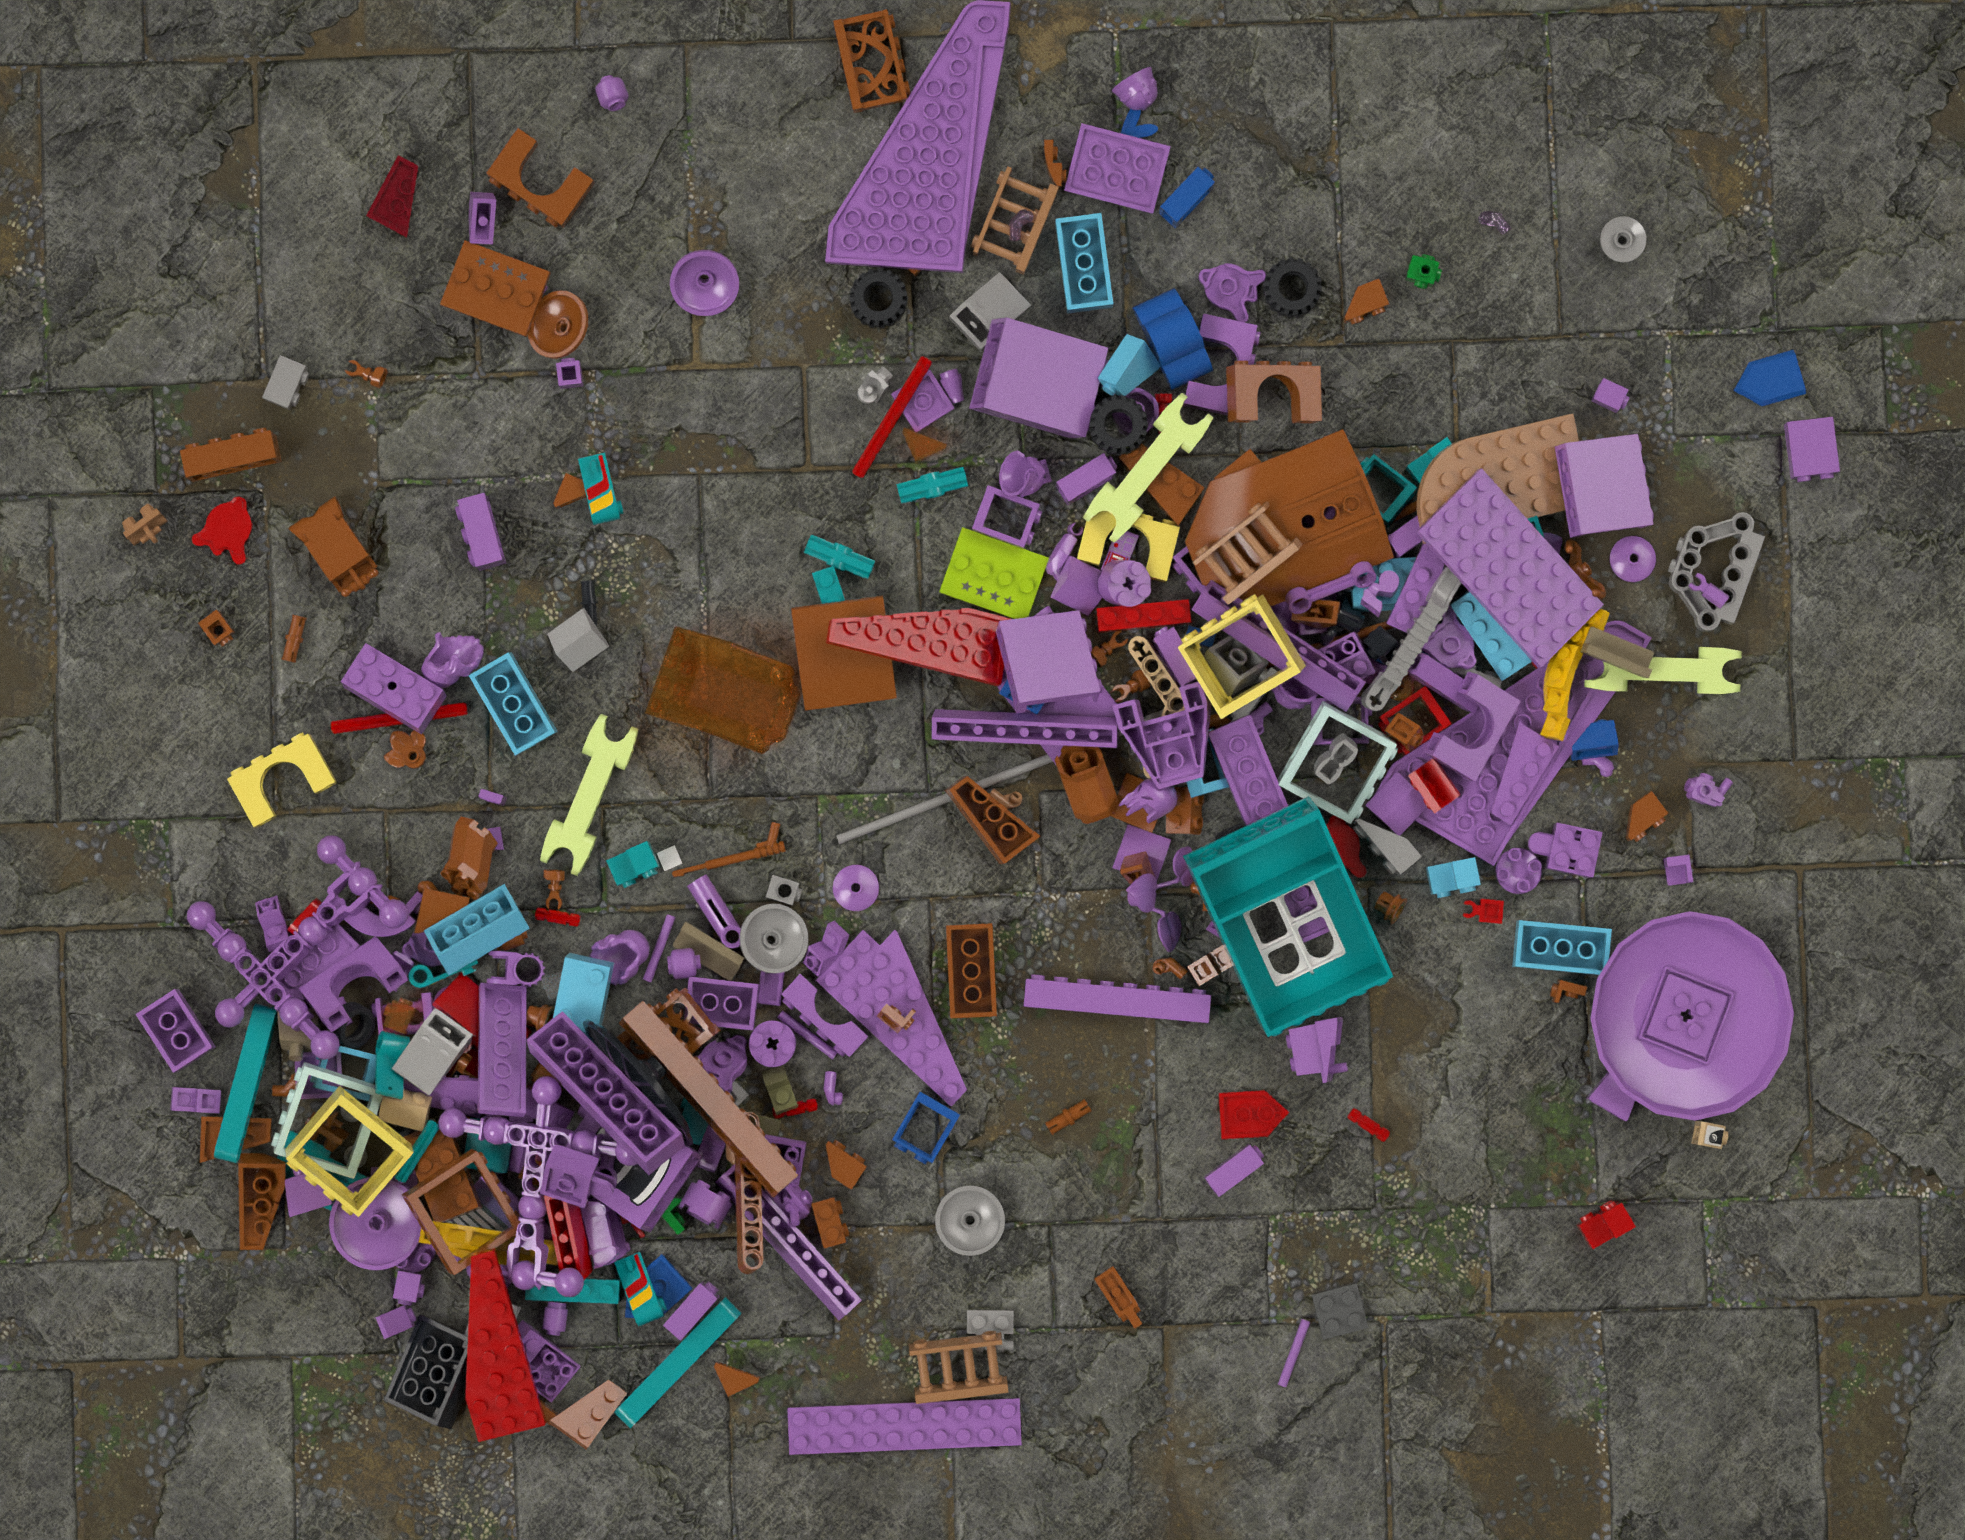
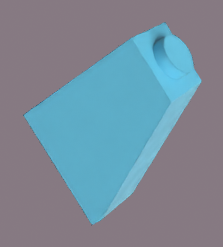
M1126 334L1102 370L1098 380L1103 386L1102 389L1107 394L1126 396L1160 368V364L1144 340Z

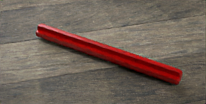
M920 357L852 470V473L860 478L865 476L932 365V361L927 357Z
M463 702L442 705L432 720L467 715V704ZM388 714L332 721L330 726L332 733L337 734L403 723Z

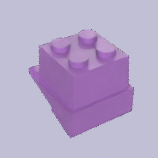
M1342 1017L1315 1021V1024L1289 1029V1034L1286 1035L1288 1049L1292 1048L1293 1057L1290 1058L1292 1072L1296 1071L1297 1076L1321 1073L1322 1081L1326 1083L1332 1081L1333 1074L1348 1071L1346 1062L1334 1064L1336 1045L1341 1042Z

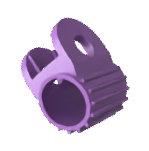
M489 952L492 958L506 959L505 976H491V979L487 978L486 983L521 984V986L527 985V987H531V984L537 985V982L542 980V975H545L543 973V969H545L542 965L543 961H540L539 956H534L533 953L529 955L523 953L522 955L517 952ZM524 957L535 960L539 968L537 977L530 982L520 980L516 974V965Z

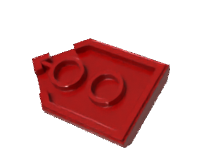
M1265 1090L1219 1093L1221 1139L1268 1137L1289 1113Z

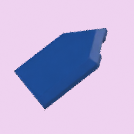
M1794 350L1749 362L1733 391L1752 400L1761 407L1806 394V388Z
M663 1254L646 1268L658 1299L662 1297L667 1307L664 1314L693 1289ZM626 1298L625 1318H634Z

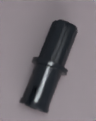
M595 580L580 581L582 590V602H580V605L586 610L594 624L597 625L596 604H598V601H596Z

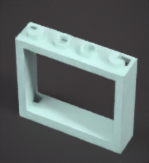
M1322 701L1277 779L1279 786L1303 799L1309 796L1316 806L1351 824L1354 819L1357 820L1363 811L1361 806L1365 799L1369 800L1375 790L1373 785L1376 780H1381L1385 774L1386 768L1384 766L1387 761L1395 757L1398 750L1396 748L1397 743L1395 739ZM1329 716L1386 746L1348 812L1291 782Z
M304 1062L302 1068L298 1067L295 1073L294 1080L297 1081L295 1089L289 1090L286 1102L289 1103L287 1112L282 1111L278 1123L282 1125L280 1132H275L271 1146H274V1154L286 1157L284 1145L309 1075L370 1094L371 1097L367 1108L375 1115H377L383 1095L375 1094L374 1084ZM361 1123L346 1167L310 1155L307 1156L327 1171L354 1179L371 1130Z

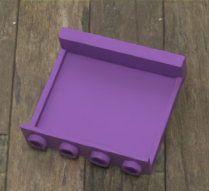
M1638 434L1570 442L1555 446L1570 538L1586 534L1638 527L1644 528L1654 525V514L1649 501L1650 491L1645 478L1646 468L1641 454L1642 444L1639 441Z
M1079 610L999 621L996 635L1016 713L1025 712L1027 705L1091 696L1093 703L1097 702L1099 694L1102 693V683L1096 676V660L1091 657V641L1086 638L1085 634L1087 630L1086 621L1084 618H1081Z

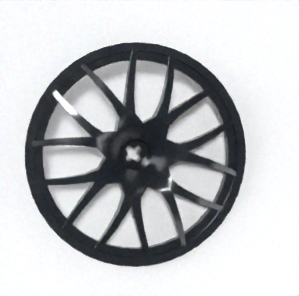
M586 1019L583 1022L586 1033L593 1039L594 1044L682 1133L684 1144L686 1146L692 1145L693 1139L689 1133L690 1128L686 1120L661 1087V1078L667 1074L663 1066L653 1056L647 1060H638L605 1027Z

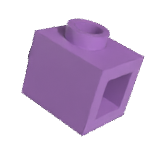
M575 358L561 359L560 363H556L560 389L583 386L582 369L579 360L575 361Z
M1603 378L1591 401L1617 413L1620 408L1624 410L1629 400V397L1626 396L1628 389Z
M398 1270L393 1298L398 1299L399 1304L411 1306L412 1302H418V1298H423L425 1284H422L423 1274Z

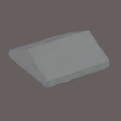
M584 608L548 633L556 655L572 672L610 647Z

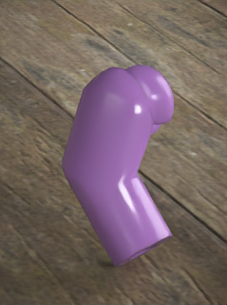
M1267 702L1250 714L1259 735L1264 732L1263 718L1273 711Z
M1607 757L1582 759V765H1596L1604 777H1609L1613 773L1614 765Z
M827 1071L825 1072L823 1088L827 1101L833 1106L834 1104L841 1105L843 1094L840 1092L835 1093L837 1073Z

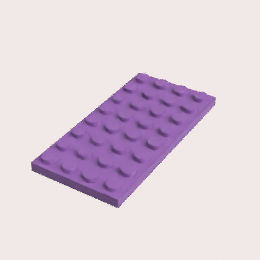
M1482 468L1478 469L1416 531L1538 668H1542L1604 605L1597 597L1592 595V591Z

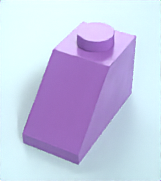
M470 192V243L493 244L496 198L493 193Z
M407 1305L375 1317L384 1339L414 1327L413 1321H416L413 1309L408 1308Z

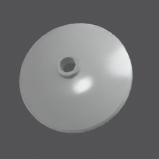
M767 904L753 910L744 920L739 936L740 947L746 960L756 969L772 974L782 973L795 967L804 957L808 947V931L802 918L793 909L780 904ZM768 936L774 938L773 944L767 942Z
M962 1186L952 1190L942 1199L937 1208L935 1225L941 1241L950 1250L958 1254L973 1256L982 1254L996 1245L1004 1231L1005 1215L1001 1203L990 1191L978 1186ZM967 1216L974 1217L975 1221L973 1224L966 1223Z

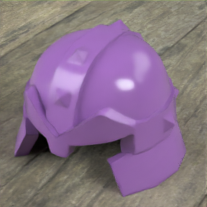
M1147 67L1134 73L1116 85L1112 92L1130 109L1147 110L1156 100L1158 94L1157 81L1153 77L1152 68Z
M1018 450L1011 452L1005 458L999 473V483L1006 495H1020L1024 497L1035 493L1041 488L1044 482L1045 470L1044 465L1037 461L1038 458L1025 457Z
M1294 677L1271 689L1278 703L1287 709L1304 708L1305 705L1310 704V701L1318 696V693Z

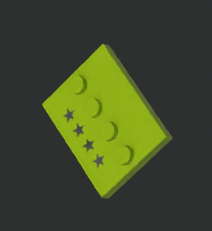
M962 527L939 593L1012 619L1029 617L1049 558Z

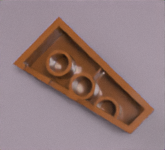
M1141 443L1139 448L1133 450L1130 454L1115 455V457L1130 472L1148 448ZM1167 462L1145 491L1171 521H1174L1175 526L1178 527L1205 487Z
M968 776L961 777L945 789L951 800L999 864H1005L1040 837L1039 834L1030 829L1022 820L1013 815L1005 806L990 796L988 792Z

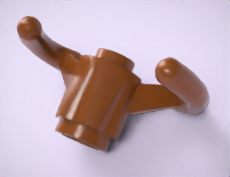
M1573 539L1567 540L1565 551L1568 554L1571 553L1569 566L1588 588L1592 590V595L1599 600H1603L1606 597L1605 587L1590 576L1592 570L1587 562H1582L1580 545Z

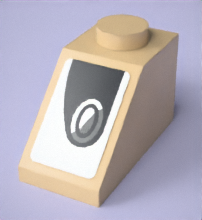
M1695 1121L1691 1144L1722 1149V1145H1726L1728 1140V1131H1725L1726 1126Z

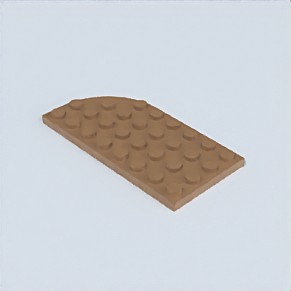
M1567 414L1462 439L1444 448L1430 462L1419 485L1417 494L1419 527L1481 468L1527 519L1564 511L1565 505L1555 446L1579 441L1574 415Z

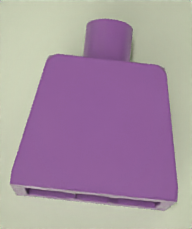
M1609 1072L1606 1073L1586 1098L1623 1121L1628 1120L1635 1102L1634 1099L1621 1091Z
M300 1169L298 1172L293 1170L295 1177L285 1179L290 1217L334 1204V1201L324 1195V1189L318 1184L313 1186L305 1179L306 1175Z

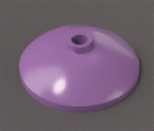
M698 250L683 256L675 264L670 276V289L674 300L685 311L699 316H711L726 310L733 303L739 290V276L733 263L724 255L711 250ZM705 274L708 275L709 278L704 280L701 278V276Z

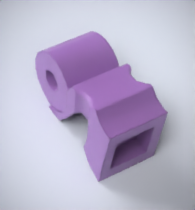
M1384 571L1380 575L1378 583L1374 582L1369 588L1364 589L1360 604L1379 617L1382 611V601L1376 597H1393L1399 585L1398 575L1393 571Z

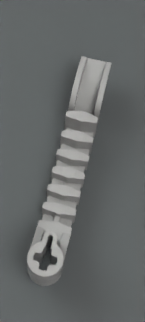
M1448 567L1443 570L1431 587L1425 600L1428 603L1425 607L1420 606L1421 614L1418 618L1414 617V625L1411 629H1407L1406 632L1408 634L1406 638L1400 640L1401 645L1399 649L1393 651L1394 657L1392 660L1386 662L1387 668L1385 671L1379 672L1370 686L1362 693L1361 703L1365 708L1378 711L1385 706L1391 694L1401 685L1403 677L1408 674L1407 671L1410 666L1415 663V658L1418 653H1421V649L1428 642L1431 633L1435 631L1437 623L1442 620V615L1448 610L1451 599L1461 585L1459 579ZM1370 696H1375L1376 704L1372 703L1369 699Z

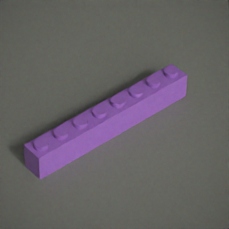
M1211 580L1200 594L1192 611L1207 621L1215 617L1219 621L1222 619L1221 615L1234 606L1239 609L1243 600L1237 598L1228 605L1223 600L1226 590ZM1253 611L1222 629V631L1281 670L1287 667L1286 662L1288 659L1260 613L1256 615ZM1284 628L1306 665L1300 673L1293 677L1347 712L1366 682Z
M935 709L932 716V739L1109 748H1117L1119 741V728L1116 717L1037 715L1031 713Z
M1031 975V979H1026L1024 1007L1209 1023L1211 995H1206V990L1192 989V993H1183V988L1169 987V991H1160V986L1146 985V989H1137V984L1123 983V987H1114V982L1100 981V985H1091V980L1077 979V983H1069L1068 978L1054 977V981H1047L1045 976Z
M734 1164L715 1183L726 1195L731 1197L730 1200L736 1205ZM744 1188V1194L749 1198H753V1192L748 1188ZM761 1188L764 1238L838 1320L842 1319L862 1300L799 1229L791 1225L790 1219ZM745 1211L747 1219L754 1221L753 1214L750 1211Z

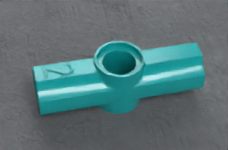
M964 467L942 473L939 471L922 475L918 479L896 484L901 504L922 498L931 499L945 495V492L968 487Z
M814 535L810 536L804 551L805 554L822 560L827 565L834 566L835 569L844 572L846 570L865 579L869 578L875 564V560L855 553L851 548L836 542L833 544Z

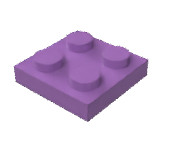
M928 370L904 409L903 414L914 432L918 433L955 408L931 370ZM902 387L891 394L894 400L901 391Z

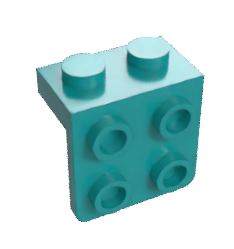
M470 1117V1119L481 1120L479 1118ZM467 1132L465 1153L470 1149L476 1150L478 1153L481 1151L488 1161L485 1165L490 1172L507 1173L512 1144L494 1145L487 1140H479V1134ZM474 1162L467 1165V1168L477 1169Z

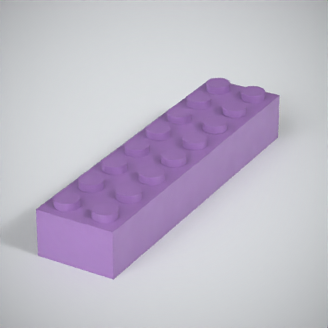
M563 1011L526 1040L530 1053L648 1175L685 1146L682 1133Z

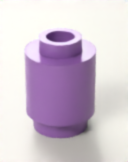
M548 1301V1306L545 1307L542 1326V1329L547 1330L546 1334L560 1336L561 1331L565 1332L568 1309H566L567 1303Z

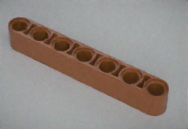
M747 1112L752 1124L760 1127L758 1116L753 1112ZM735 1155L737 1260L739 1270L749 1275L756 1272L763 1264L761 1183L753 1174L748 1175L744 1172V1164ZM744 1188H748L753 1192V1198H749L744 1194ZM745 1211H750L753 1214L754 1221L746 1219ZM746 1234H750L754 1237V1244H750L746 1241ZM746 1257H751L755 1261V1267H750L746 1263Z

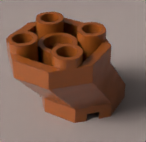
M1064 745L1060 750L1061 755L1059 758L1057 755L1054 760L1075 818L1080 819L1082 823L1090 824L1114 815L1119 801L1100 748Z
M460 817L453 828L448 862L440 874L452 886L451 890L456 895L462 896L464 894L466 897L477 900L486 890L492 854L498 843L491 832L485 827L482 830L476 827L479 824L477 821Z

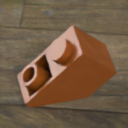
M1380 279L1357 287L1343 319L1345 324L1351 322L1354 325L1364 321L1363 316L1372 313L1374 317L1386 312L1385 308L1388 307L1389 302Z
M1652 791L1630 805L1625 837L1628 841L1634 839L1637 842L1647 835L1645 830L1650 826L1656 828L1666 821L1664 816L1668 812Z
M834 1140L833 1143L828 1141L826 1149L831 1175L834 1179L852 1190L867 1167L863 1164L865 1159L855 1152L852 1156L845 1152L846 1146L837 1140Z

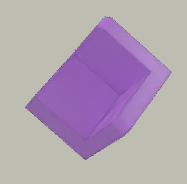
M1689 855L1663 858L1667 885L1693 882Z

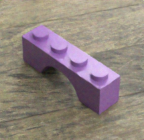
M799 974L781 994L785 997L782 1002L791 1010L796 1007L802 1013L799 1017L808 1026L813 1023L818 1028L816 1033L825 1041L830 1039L836 1045L833 1049L842 1057L846 1054L850 1057L869 1036L852 1021L841 1025H834L824 1021L815 1008V996L818 989L804 976Z

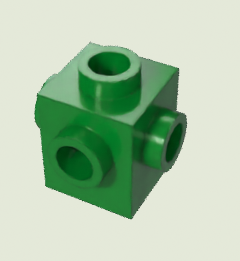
M1422 254V257L1413 255L1405 280L1413 282L1417 288L1427 289V287H1432L1434 282H1439L1442 269L1438 268L1440 262L1435 261V257ZM1421 270H1426L1428 274H1423Z

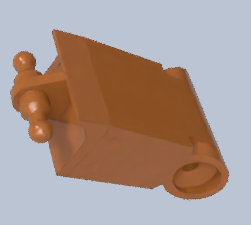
M336 496L319 506L313 516L302 518L288 528L304 542L324 574L339 593L341 592L343 597L349 596L353 591L364 590L365 586L370 583V579L378 576L379 572L375 569L378 566L345 520Z

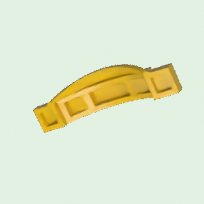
M1599 609L1549 660L1543 685L1545 703L1543 711L1547 712V717L1540 733L1545 738L1563 741L1570 723V719L1567 718L1570 689L1575 671L1584 654L1580 651L1590 627L1604 631L1610 614L1606 610Z
M433 1221L453 1256L464 1258L503 1232ZM421 1228L419 1243L431 1244ZM516 1235L495 1248L499 1264L507 1265L508 1246L514 1242ZM544 1239V1244L549 1248L546 1264L557 1265L553 1240ZM521 1247L518 1262L530 1261L535 1264V1251L526 1250L524 1247Z

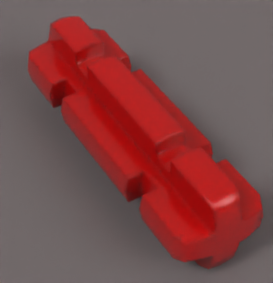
M539 907L535 912L536 920H547V922L564 925L568 923L569 926L578 927L581 917L579 914L571 913L569 915L567 912L550 909L546 911L545 908Z
M813 1098L806 1100V1102L798 1101V1108L776 1115L773 1107V1116L777 1119L784 1117V1115L792 1116L805 1113V1111L818 1110L817 1100Z
M1353 1108L1348 1114L1347 1118L1354 1123L1357 1122L1358 1126L1372 1135L1375 1134L1376 1138L1382 1142H1385L1389 1137L1390 1132L1387 1129L1379 1127L1378 1123L1366 1115H1361V1112Z

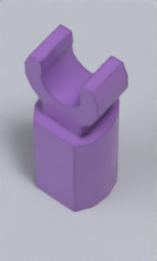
M1697 573L1695 577L1700 580V585L1695 586L1690 583L1688 587L1692 591L1702 592L1704 598L1721 609L1728 600L1729 595L1712 583H1706L1705 577Z

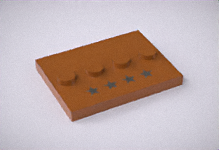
M464 240L440 305L527 337L551 272Z

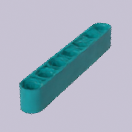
M257 1003L253 1007L215 1146L214 1158L238 1163L278 1017L277 1011L273 1007Z
M725 1297L614 1413L631 1428L742 1313Z

